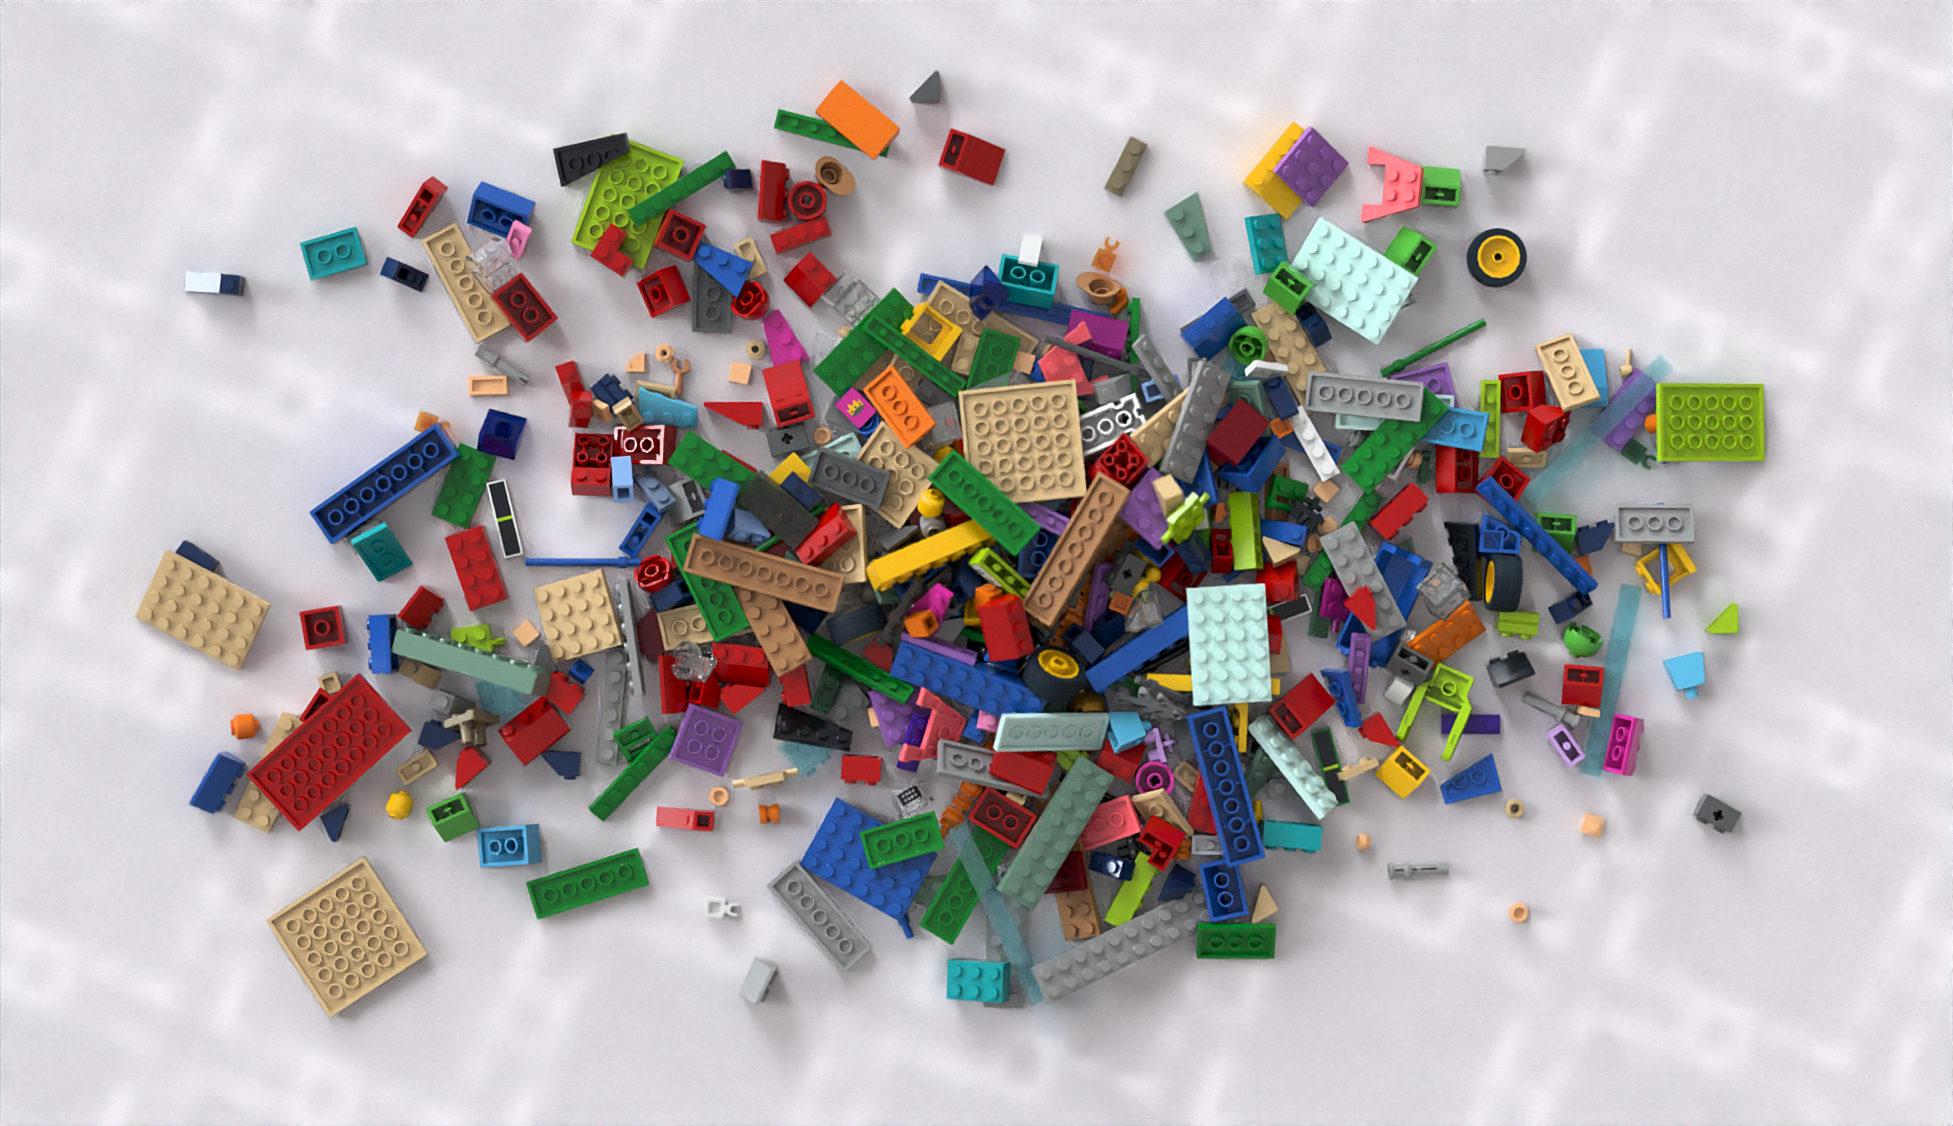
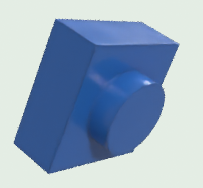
M579 658L567 674L581 685H584L595 670Z

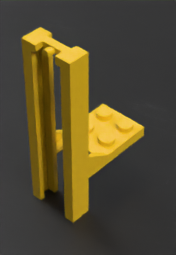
M1145 674L1146 679L1156 680L1160 685L1172 690L1192 691L1191 674ZM1271 678L1272 695H1280V679ZM1248 702L1232 703L1237 711V715H1233V727L1236 728V735H1233L1238 752H1246Z

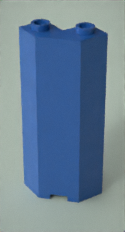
M1383 541L1374 561L1404 620L1407 622L1433 562L1415 553L1406 551L1397 545ZM1350 612L1335 647L1342 650L1341 654L1349 657L1351 634L1367 633L1361 620L1352 612ZM1403 628L1373 643L1371 641L1370 667L1374 669L1377 666L1386 667Z

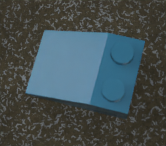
M1603 349L1579 350L1600 395L1599 401L1579 408L1607 407L1608 386Z
M539 824L477 829L480 868L542 862Z

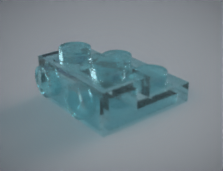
M784 741L777 747L794 768H798V772L802 777L804 775L809 777L817 770L815 766L819 762L824 764L831 758L829 753L832 752L830 748Z

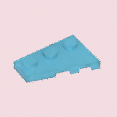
M639 387V413L645 421L640 425L698 426V406L678 399L673 400L664 397L661 393L656 392L655 394L647 391L646 388Z

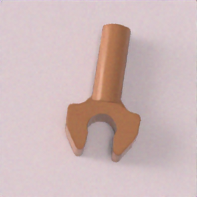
M675 358L671 363L670 369L676 374L675 394L682 395L683 377L686 372H690V364L685 359L684 368L678 369V359Z

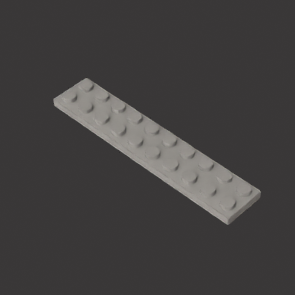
M1199 886L1193 889L1191 894L1187 892L1183 899L1170 900L1032 967L1031 970L1046 1004H1050L1197 932L1198 923H1216L1218 921L1210 922L1203 886Z

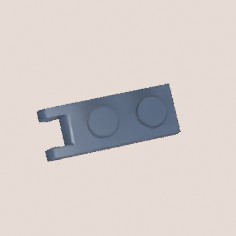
M650 467L645 469L647 473L645 477L639 479L636 474L632 476L633 481L660 514L677 505L675 498Z

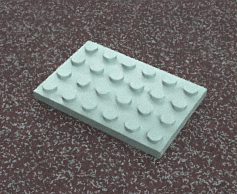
M1319 217L1291 264L1316 284V287L1307 297L1306 301L1376 345H1379L1419 280L1417 276L1322 217Z
M1265 583L1186 588L1193 706L1272 701Z

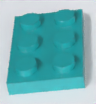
M1279 213L1244 218L1255 275L1274 273L1281 262H1288Z
M357 227L300 243L311 281L368 265Z
M386 522L351 540L353 547L378 582L413 565L412 560Z

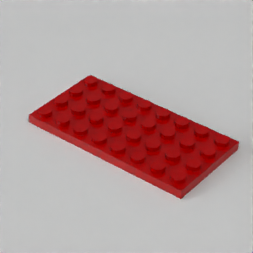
M357 673L246 775L300 832L407 736L412 729L360 673Z

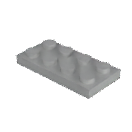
M1693 504L1614 505L1615 543L1694 544Z

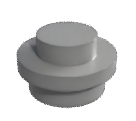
M1356 430L1350 433L1347 440L1349 447L1359 448L1365 438L1362 431Z

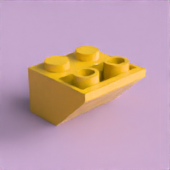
M1400 745L1395 748L1374 774L1404 799L1421 784L1431 770Z

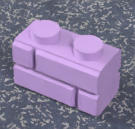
M1563 724L1557 725L1545 734V737L1567 767H1572L1586 757Z

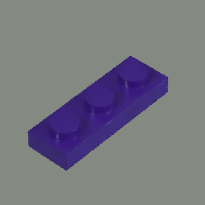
M913 711L904 739L905 744L921 747L930 715ZM898 760L896 767L917 773L920 761L902 762Z
M1441 714V734H1450L1458 714ZM1471 714L1463 734H1500V715Z

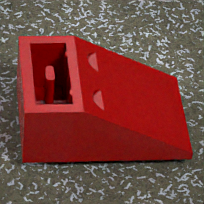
M951 128L938 167L993 186L1006 149Z
M799 359L762 370L778 428L816 417Z
M1123 432L1086 474L1094 481L1098 472H1101L1131 490L1150 460L1129 436Z
M575 433L570 483L572 495L611 497V457H613L614 434Z
M1310 673L1266 710L1273 716L1289 738L1294 740L1336 702L1316 677Z

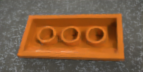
M842 80L831 90L815 111L817 115L872 160H875L900 133V127Z

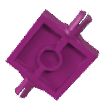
M1325 578L1319 616L1332 620L1330 632L1335 633L1339 631L1340 622L1347 621L1351 612L1344 605V601L1349 596L1339 578Z

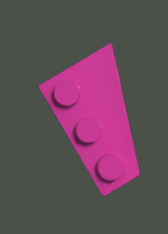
M779 309L762 319L774 366L797 359L802 364L810 359Z
M937 583L903 614L908 617L914 611L933 610L939 627L932 633L934 636L939 632L953 593Z

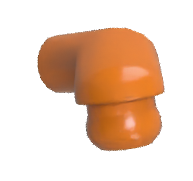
M1120 287V291L1115 294L1116 303L1109 309L1114 316L1128 304V294L1123 287Z

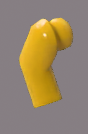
M1252 801L1256 823L1258 824L1263 819L1262 801Z

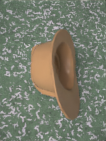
M824 156L816 162V180L822 188L829 189L840 196L849 195L854 191L855 179L839 161L833 157Z
M1084 272L1076 278L1078 287L1087 292L1092 303L1097 305L1111 306L1115 294L1120 291V285L1117 282L1096 272Z

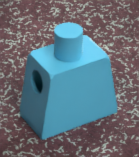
M1698 651L1663 660L1676 690L1685 689L1687 699L1698 697L1696 685L1705 683L1703 653Z
M1137 712L1108 713L1110 718L1106 734L1115 754L1141 744L1146 737V732L1152 729L1150 721H1141Z

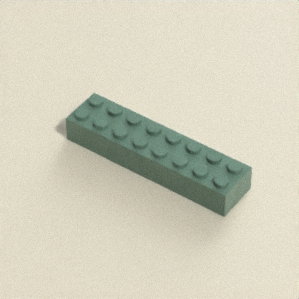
M405 627V630L397 629L391 650L393 653L530 695L546 696L552 673L546 672L544 667L529 665L525 661L513 660L505 655H497L492 651L477 649L472 645L460 644L458 641L444 639L442 636L431 633H424L425 631Z
M1077 756L996 889L1028 910L1034 911L1115 777L1083 756Z

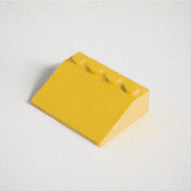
M1294 121L1242 183L1286 221L1303 200L1272 170L1305 131Z

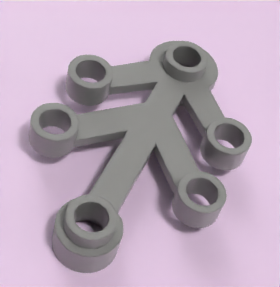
M1117 687L1115 689L1114 698L1117 703L1125 704L1128 701L1144 706L1139 708L1133 707L1131 712H1137L1139 718H1141L1142 714L1150 713L1149 721L1151 724L1157 725L1161 719L1170 717L1181 720L1188 714L1187 707L1184 704L1174 703L1169 696L1158 693L1156 699L1145 687L1139 688L1138 697L1131 696L1128 688Z

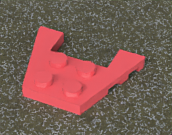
M1369 147L1367 164L1386 166L1382 205L1363 204L1361 222L1368 223L1371 220L1419 208L1424 168L1374 147Z
M1083 321L1066 335L1063 341L1077 345L1092 337L1086 323ZM1054 346L1038 361L1046 382L1075 379L1077 396L1093 394L1091 383L1108 378L1104 374L1088 382L1077 354Z
M922 687L916 704L932 709L921 747L904 743L899 760L909 762L911 760L920 761L927 758L937 759L938 741L944 739L959 743L967 719L932 694L931 691Z

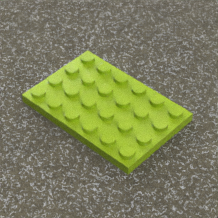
M629 140L631 152L598 169L571 243L593 251L610 223H612L629 235L619 252L635 262L634 267L644 270L653 248V241L666 211L636 227L627 210L678 180L685 161Z
M1656 383L1657 462L1765 461L1764 384Z

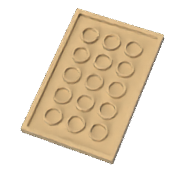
M167 549L135 617L239 671L272 603Z

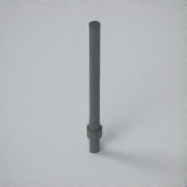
M1046 335L1044 338L1045 343L1127 371L1129 375L1135 377L1138 375L1149 380L1152 379L1148 371L1140 368L1139 365L1133 363L1130 365Z
M1136 676L1135 683L1144 686L1147 690L1151 692L1157 691L1193 706L1192 697L1160 685L1156 680ZM1211 705L1193 706L1200 710L1214 708Z

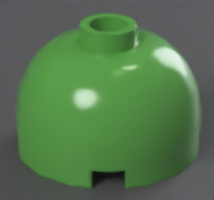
M1255 326L1241 327L1233 334L1229 342L1230 353L1233 352L1236 356L1235 359L1244 365H1250L1254 360L1263 361L1269 349V341L1266 334Z
M1570 622L1564 634V643L1570 651L1569 654L1575 658L1592 657L1595 655L1604 642V639L1600 640L1601 635L1585 625H1582V628L1576 626V622Z

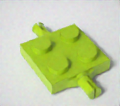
M1204 492L1199 498V496L1192 493L1167 519L1168 530L1160 538L1164 544H1167L1173 537V540L1180 545L1197 526L1202 524L1205 519L1203 505L1210 499L1209 494Z
M490 624L450 629L452 640L458 641L460 644L475 646L477 649L494 652L496 646L506 645V642H501L506 641L505 637L493 639Z

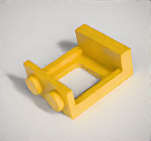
M918 303L912 311L914 313L913 317L910 320L906 319L902 324L901 329L903 330L901 334L936 360L941 361L963 330L930 307L928 303ZM923 312L942 326V330L931 344H927L910 331Z
M1667 544V557L1675 569L1674 574L1669 576V586H1671L1686 575L1697 571V568L1681 544ZM1659 546L1634 562L1636 573L1640 578L1643 577L1645 579V587L1650 594L1654 593V595L1661 594V582L1656 585L1644 565L1659 556Z

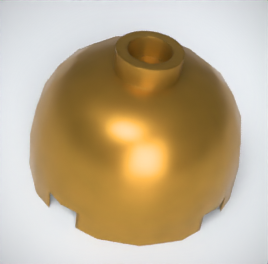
M1088 688L1079 690V693L1068 705V713L1107 712V706L1103 697Z

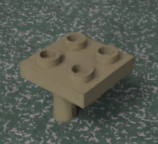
M469 709L464 714H454L450 719L444 720V728L460 731L461 744L469 745L475 741V747L487 746L485 729L500 723L499 715L491 714L489 711L478 712L477 709Z

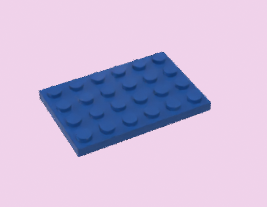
M836 797L800 865L901 922L938 853L933 851L870 869L859 832L885 824Z

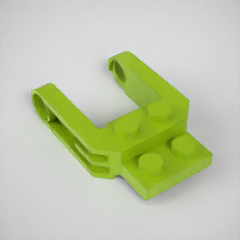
M1438 663L1431 681L1422 683L1420 687L1417 686L1395 738L1405 743L1422 703L1427 698L1428 701L1453 712H1459L1446 741V748L1440 759L1450 762L1473 711L1468 694L1475 678Z

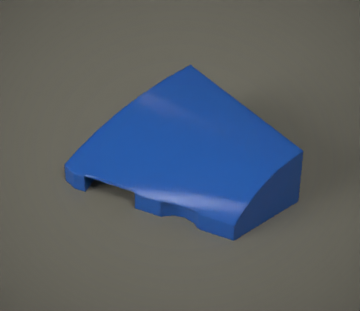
M1483 514L1478 552L1519 555L1521 534L1507 528L1506 525L1489 517L1488 514Z

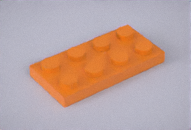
M890 365L863 389L900 442L908 450L938 425L893 365Z
M1466 600L1405 645L1433 660L1434 663L1431 667L1433 669L1438 663L1443 662L1486 631V628L1472 605Z

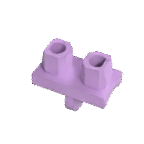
M1160 726L1154 727L1152 731L1147 732L1144 740L1146 744L1156 742L1157 749L1148 751L1149 760L1161 761L1163 763L1168 760L1165 746H1167L1168 753L1173 752L1172 744L1177 743V739H1171L1168 732L1164 733L1165 741H1163Z

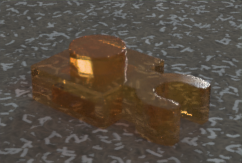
M1107 237L1104 241L1105 249H1098L1091 265L1108 274L1117 256L1112 251L1116 250L1119 246V241L1114 246H1109L1108 241L1110 237Z
M420 410L414 430L424 432L435 423H440L437 422L439 416ZM443 421L440 423L442 426H446L449 428L451 426V424L447 421Z

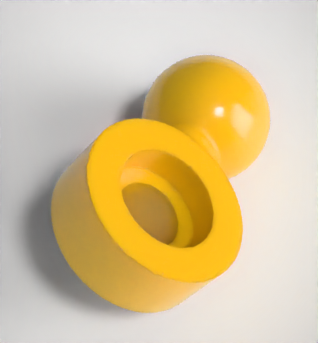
M1150 567L1146 571L1144 578L1141 579L1139 577L1132 590L1134 596L1142 591L1150 582L1159 581L1161 571L1157 567Z

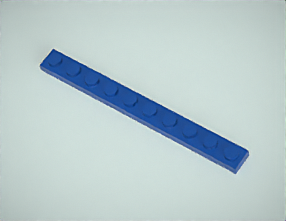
M924 273L920 274L917 293L931 295L938 281L941 280L985 308L1066 326L1069 324L1072 309L1110 318L1109 314L1052 302L1051 309L996 299L994 298L995 289Z

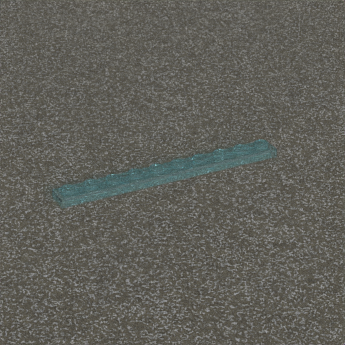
M1658 355L1524 489L1522 495L1536 507L1656 387V383H1660L1674 368L1661 355Z
M1621 584L1603 666L1600 707H1594V709H1598L1601 712L1599 718L1592 716L1584 752L1586 757L1583 758L1580 773L1601 776L1642 588Z
M966 822L948 829L949 837L1031 1006L1045 1000L1031 970L1035 965L999 891L996 889L997 886Z

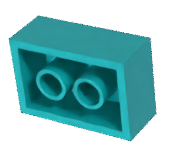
M1002 254L994 298L1051 309L1059 265L1038 261L1037 267L1018 263L1019 257Z
M1261 820L1260 838L1265 849L1277 850V847H1283L1285 851L1296 852V848L1302 849L1304 853L1315 854L1316 850L1321 851L1323 827L1319 824Z
M965 958L949 959L946 999L992 1003L1009 1001L1011 962Z

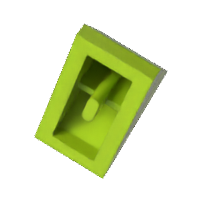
M1730 603L1704 631L1706 633H1738V605Z

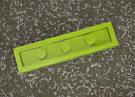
M1480 380V412L1489 413L1490 416L1483 452H1479L1478 458L1499 457L1501 380Z

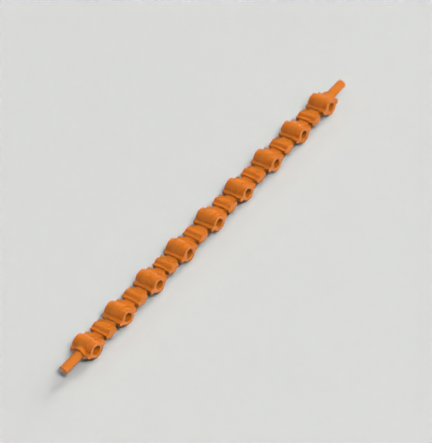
M1125 538L1121 539L1115 551L1110 553L1105 562H1114L1116 554L1121 550L1126 541ZM1092 580L1084 585V588L1081 590L1083 595H1079L1075 608L1070 606L1068 611L1063 614L1059 623L1063 627L1062 629L1057 628L1052 636L1055 638V641L1049 639L1048 645L1063 648L1065 643L1060 635L1073 623L1082 627L1085 620L1083 612H1086ZM993 733L992 737L996 739L997 733ZM989 739L982 748L995 750L993 748L995 739L994 741ZM961 782L959 790L962 793L959 794L957 792L951 802L954 806L948 805L939 820V823L943 824L940 830L943 840L950 829L956 832L961 826L965 817L962 811L965 810L967 812L972 804L970 798L976 799L981 793L983 785Z

